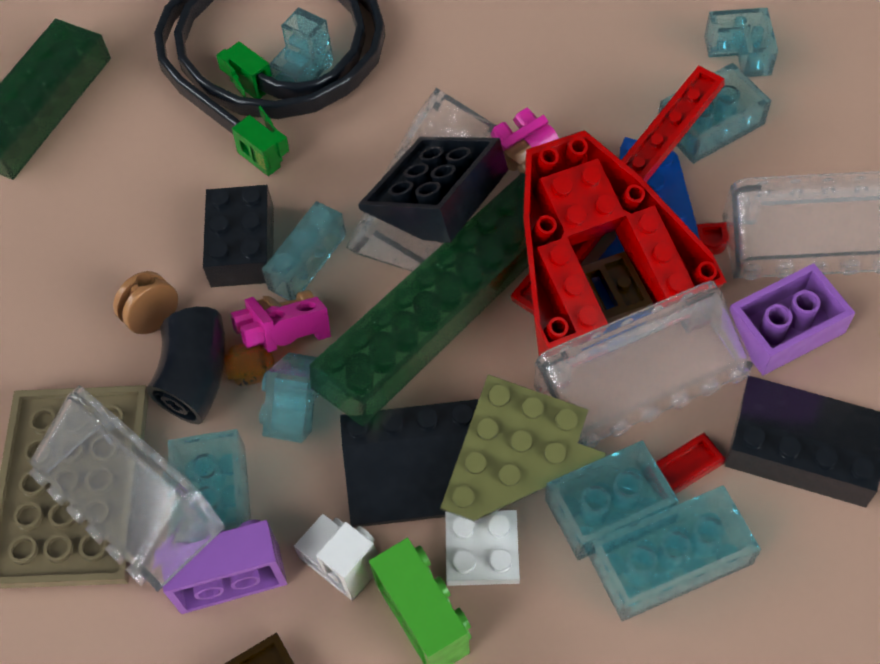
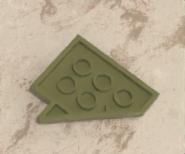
M488 374L440 510L474 522L604 460L607 453L578 443L589 410Z

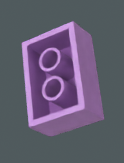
M813 263L731 304L724 326L762 376L845 334L855 312Z
M248 520L243 522L238 528L227 531L220 529L212 530L204 534L202 538L191 541L176 540L169 543L166 548L157 550L163 592L181 614L288 585L280 547L267 520Z

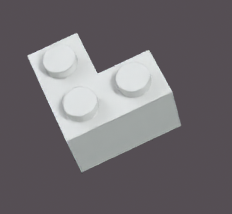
M322 514L294 545L298 557L351 601L357 597L373 578L369 560L376 557L378 551L373 543L375 541L374 537L361 526L355 529L347 522L344 523L338 518L332 521Z

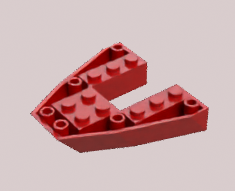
M585 130L526 149L523 218L539 362L597 340L609 328V324L572 248L573 245L615 231L653 301L652 309L656 317L712 296L727 282L713 253L641 176Z

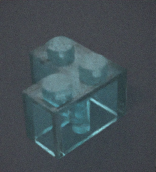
M298 7L281 25L285 48L269 64L272 78L278 81L297 83L316 79L325 70L329 69L334 61L327 20Z
M768 8L709 11L704 35L708 56H738L742 77L772 75L778 47Z
M288 352L264 373L262 391L266 392L265 403L262 405L259 414V422L263 424L262 436L302 443L312 432L314 401L324 391L327 359Z

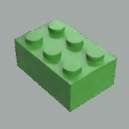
M407 537L369 560L377 588L423 664H454L470 654L469 640L472 639V636L468 629L471 628V625L460 608L456 610L452 608L448 598L451 594L440 576L435 579L433 578L432 572L428 567L431 565L430 560L420 545L414 548Z

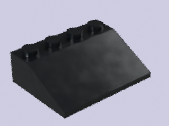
M420 136L358 204L359 209L421 240L438 241L439 243L452 242L508 172L500 138Z
M748 375L725 467L866 508L877 493L880 481V411Z
M478 399L340 415L350 523L353 528L445 517L446 511L440 510L478 404Z

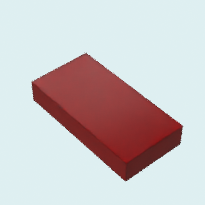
M703 432L650 465L647 473L669 499L723 465L726 458Z

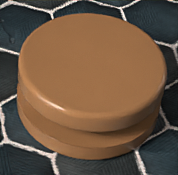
M144 271L131 276L120 286L114 298L113 310L115 315L132 332L136 334H150L159 330L163 321L175 313L178 306V294L175 288L166 282L161 275L152 271Z

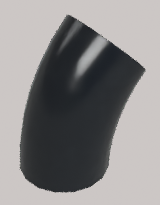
M196 306L177 311L163 321L160 326L162 338L160 360L156 372L146 389L149 396L172 415L192 424H201L210 410L220 386L225 360V331L222 316L217 310Z

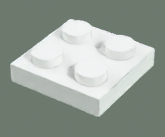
M517 510L495 511L474 522L445 512L447 586L520 584Z

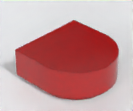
M726 222L697 224L699 238L713 255L722 253L726 249L729 240Z

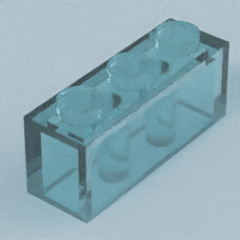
M318 201L313 204L262 268L268 290L287 300H295L297 293L305 290L346 236L342 213Z

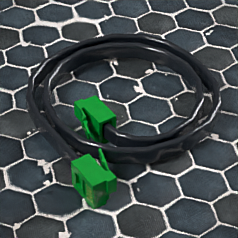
M170 0L164 6L154 31L158 62L161 71L177 91L232 133L237 152L269 177L281 167L282 156L289 152L287 137L273 126L271 119H283L315 113L355 90L379 63L385 40V25L377 0H338L351 13L355 33L350 50L330 72L313 80L296 83L278 81L272 78L269 62L240 41L227 50L223 49L216 56L220 70L230 77L231 82L234 83L243 97L229 92L203 77L188 59L185 43L194 20L214 0ZM358 1L371 13L375 27L371 47L361 60L360 56L366 33ZM178 18L179 20L174 30L178 60L182 72L192 84L181 76L167 57L166 42L173 24ZM245 92L248 93V94H249L250 96H252L253 98H248V97H246ZM266 94H269L281 100L274 101L260 98H262ZM223 107L247 117L240 121ZM253 117L263 118L264 121H265L266 127H265L264 125H262L260 122H258V121H257L255 118H253Z

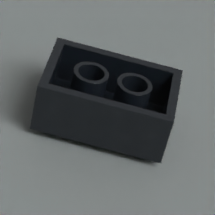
M268 185L206 189L203 269L211 288L273 283L274 206Z

